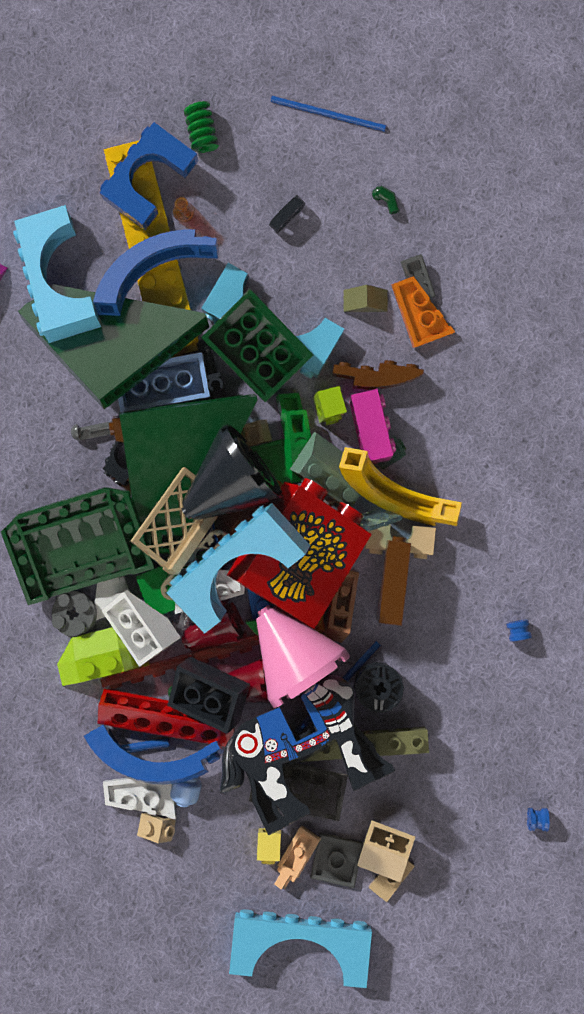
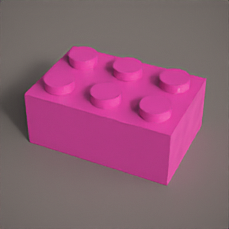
M378 389L351 395L349 404L360 450L368 451L369 458L373 464L391 460L396 447L394 439H389L388 435L391 426L388 416L384 417L383 414L386 407L383 394L379 395Z

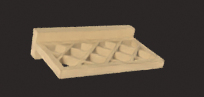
M185 467L180 470L131 539L134 545L160 564L164 571L173 575L180 573L218 517L186 523L185 515L182 512V493H187L188 490L182 491L180 481L186 476L192 484L195 475ZM177 494L179 508L169 509L168 498L170 495ZM179 511L181 524L171 525L169 512ZM158 513L165 514L166 526L156 528L155 517ZM182 527V538L180 541L173 542L171 528ZM167 529L168 543L158 544L156 530ZM151 531L153 545L146 546L139 539L144 532ZM169 545L170 555L164 561L159 555L158 547Z

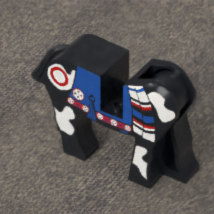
M325 676L309 687L301 696L302 704L315 728V733L309 730L299 736L300 740L296 742L279 707L241 724L225 746L222 755L220 793L226 795L241 787L244 783L245 771L251 785L252 802L268 836L311 814L308 806L295 798L288 789L284 778L283 766L306 760L322 752L334 742H337L353 792L395 771L393 765L385 761L377 753L373 743L356 726L354 722L355 694L353 688L345 679L339 676Z

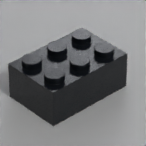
M189 657L177 666L167 706L228 734L240 722L250 684L193 657Z

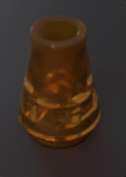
M184 197L177 198L173 208L175 219L179 222L190 221L195 214L193 205Z

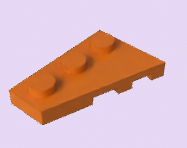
M414 276L391 284L413 348L455 333L454 329L443 318L442 313L430 301V297Z

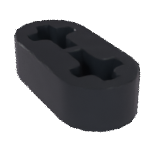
M298 195L294 196L274 216L269 226L276 233H279L304 208L306 203Z

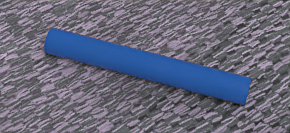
M169 738L121 745L128 753L170 747Z

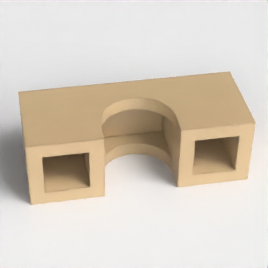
M368 521L366 531L372 535L364 549H369L370 554L382 555L386 549V541H392L390 534L391 524ZM411 526V534L406 542L411 543L410 553L414 554V558L427 559V555H433L436 528Z

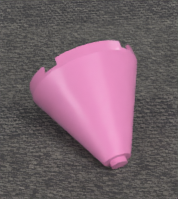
M267 605L258 612L260 616L256 618L268 701L273 708L284 704L281 697L285 696L287 699L296 697L338 668L335 663L337 659L338 661L342 660L345 662L350 658L349 653L344 647L276 606L271 608L270 605Z

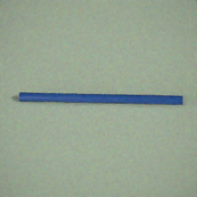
M276 96L271 97L270 102L383 132L386 128V125Z
M375 641L342 678L348 682L381 645ZM309 716L294 730L298 735L311 722Z

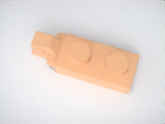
M300 826L277 865L279 866L277 871L280 875L274 885L282 890L287 887L290 880L295 882L299 878L321 840L319 836L306 827Z

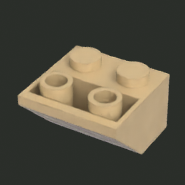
M371 821L357 866L401 883L415 836Z

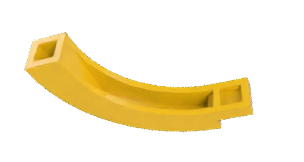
M345 447L339 469L347 483L362 497L382 509L416 522L436 526V522L453 526L458 525L462 502L431 497L409 490L384 476L371 462L368 451Z

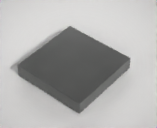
M319 833L321 840L316 847L310 878L355 888L359 869L357 865L364 842Z

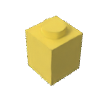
M265 828L258 829L257 860L261 861V863L275 864V861H280L281 830L268 836Z

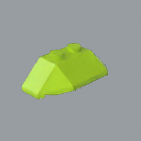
M113 627L72 637L57 663L62 686L81 683L139 667ZM149 661L146 662V663H144V664L141 665V666L148 665V664H149Z

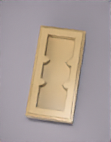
M409 860L407 861L401 883L414 868V864ZM378 874L369 885V889L387 902L401 883Z

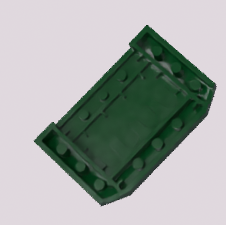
M103 487L21 512L1 531L27 605L49 600L56 595L131 573L133 575L156 567L154 560L131 542V539L141 527V522L130 491ZM143 534L139 541L149 546L145 534Z

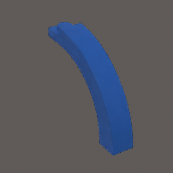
M195 229L176 230L158 234L134 245L109 267L101 279L93 301L98 315L120 316L123 302L132 286L145 273L163 263L182 258L218 259L219 248L217 238L208 236L197 237Z
M104 724L84 735L90 748L109 767L129 778L150 784H177L198 778L209 772L205 763L211 764L221 758L220 754L224 752L221 744L215 741L198 752L180 760L151 762L139 759L128 753L115 739L109 727Z

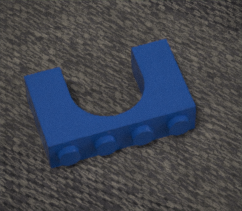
M155 122L143 130L139 142L129 148L128 156L123 162L120 161L116 165L114 174L110 179H106L103 182L99 192L104 201L143 230L149 227L158 215V211L155 205L133 189L132 180L136 170L147 162L158 161L168 165L182 177L186 178L198 163L197 153Z

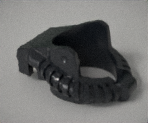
M115 441V444L112 445L113 447L110 448V456L105 459L103 470L104 474L109 478L111 476L116 479L114 482L122 486L123 484L126 486L129 482L128 469L122 467L117 457L124 442Z

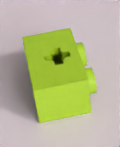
M340 386L318 391L312 398L319 423L326 422V426L338 423L347 412Z

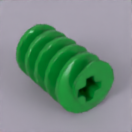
M208 101L193 103L184 110L186 125H188L187 131L190 134L189 140L192 143L191 150L197 153L211 152L219 147L217 144H212L217 141V136L211 135L216 132L215 128L208 127L214 123L212 118H208L212 115V111L205 110L210 107V102Z

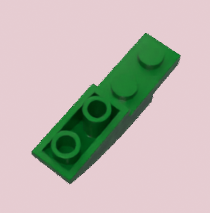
M299 393L278 394L276 401L284 434L282 445L290 483H302V478L292 472L290 468L311 438L307 410L302 408Z

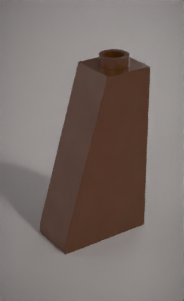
M393 536L392 541H386L376 620L379 623L402 626L411 543L406 542L405 537Z

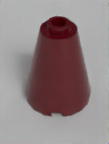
M229 599L220 601L227 611L222 620L205 634L195 623L185 629L181 637L185 648L196 651L240 642L246 639L247 632H242L240 624L244 625V622L233 602L228 604Z
M262 659L227 673L250 684L245 702L270 704Z

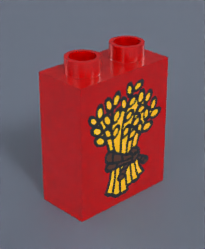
M305 478L301 485L284 482L281 487L283 492L279 494V496L283 495L284 499L274 506L310 544L306 555L289 568L270 556L262 554L241 555L237 557L227 576L315 629L372 534L359 526L364 517L360 512L343 502H340L335 510L323 502L328 491L314 481Z

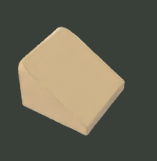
M267 419L245 424L243 434L249 447L272 441Z

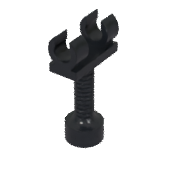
M203 339L199 340L196 345L198 352L204 354L209 373L206 377L213 399H216L214 391L220 389L224 398L226 393L220 372L217 373L212 354L214 350Z

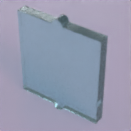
M379 508L363 513L364 517L359 526L372 531L400 521L402 517L396 513Z

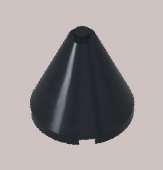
M228 423L219 429L182 502V512L189 520L193 518L197 521L256 509L261 506H269L271 503L275 505L284 499L283 495L279 496L283 491L265 462L256 451L253 452L246 444L247 440L242 434Z

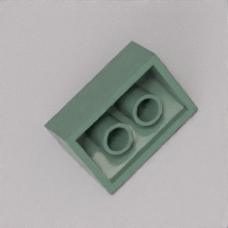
M314 432L290 470L302 479L308 478L328 491L327 496L338 504L343 502L353 507L360 496L347 483L339 469L343 452Z

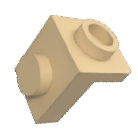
M141 813L137 836L156 843L170 842L175 833L176 819H164L156 815Z

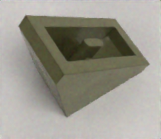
M371 285L343 290L344 312H388V290Z

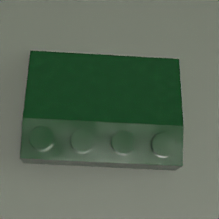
M251 289L201 337L264 402L273 396L313 356L308 348Z

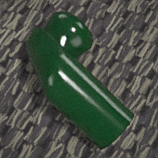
M377 186L372 191L374 200H383L387 203L389 214L400 212L397 198L393 191L384 186Z

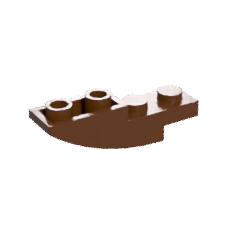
M384 360V363H379L378 371H374V367L363 365L361 368H355L350 363L339 362V365L334 364L332 376L354 380L353 389L375 390L388 389L410 383L422 377L424 369H419V365L406 364V367L399 366L397 362L391 360Z

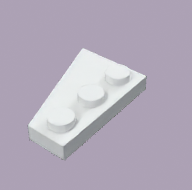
M132 778L103 781L105 805L176 819L175 801L170 797L172 784H150Z

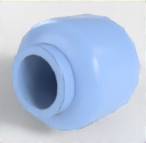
M195 778L186 782L172 784L170 797L176 802V805L188 807L198 801L202 787L200 779Z

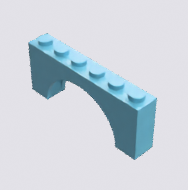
M66 205L14 221L16 230L13 233L16 242L21 246L18 249L21 261L25 262L26 265L22 269L26 280L30 281L27 289L30 297L34 298L35 301L32 304V309L35 316L39 317L40 322L36 323L40 336L44 335L48 343L101 327L98 313L91 297L69 298L55 292L47 283L46 273L51 255L61 243L76 236Z
M230 263L226 265L201 308L208 321L215 324L244 295L248 273ZM324 318L322 323L311 332L296 336L313 354L300 368L301 374L308 378H312V376L318 378L343 335L344 328Z
M272 503L266 508L263 506L258 508L252 514L253 519L249 522L246 520L242 521L235 528L236 533L232 536L229 533L218 542L220 546L215 550L213 547L208 549L202 555L203 560L199 563L195 560L186 568L187 573L183 576L178 574L171 580L170 584L172 586L167 594L204 634L219 623L227 611L220 602L216 588L219 569L225 563L245 554H262L275 558L289 568L306 555L310 544Z
M247 909L240 910V913L236 912L229 974L252 976L257 960L269 947L285 940L304 939L320 944L334 955L343 972L344 986L367 988L372 930L371 926H367L366 922L354 921L353 924H345L344 920L331 919V922H326L316 916H310L306 920L299 919V916L295 914L277 917V914L274 912H263V915L254 914V911Z

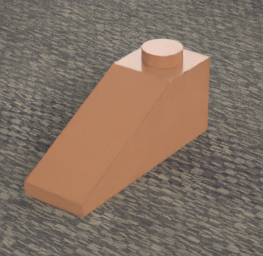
M349 571L324 614L325 631L321 634L339 643H342L350 634L359 578L358 572Z

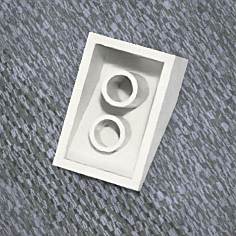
M128 590L102 610L139 667L181 638L168 618Z

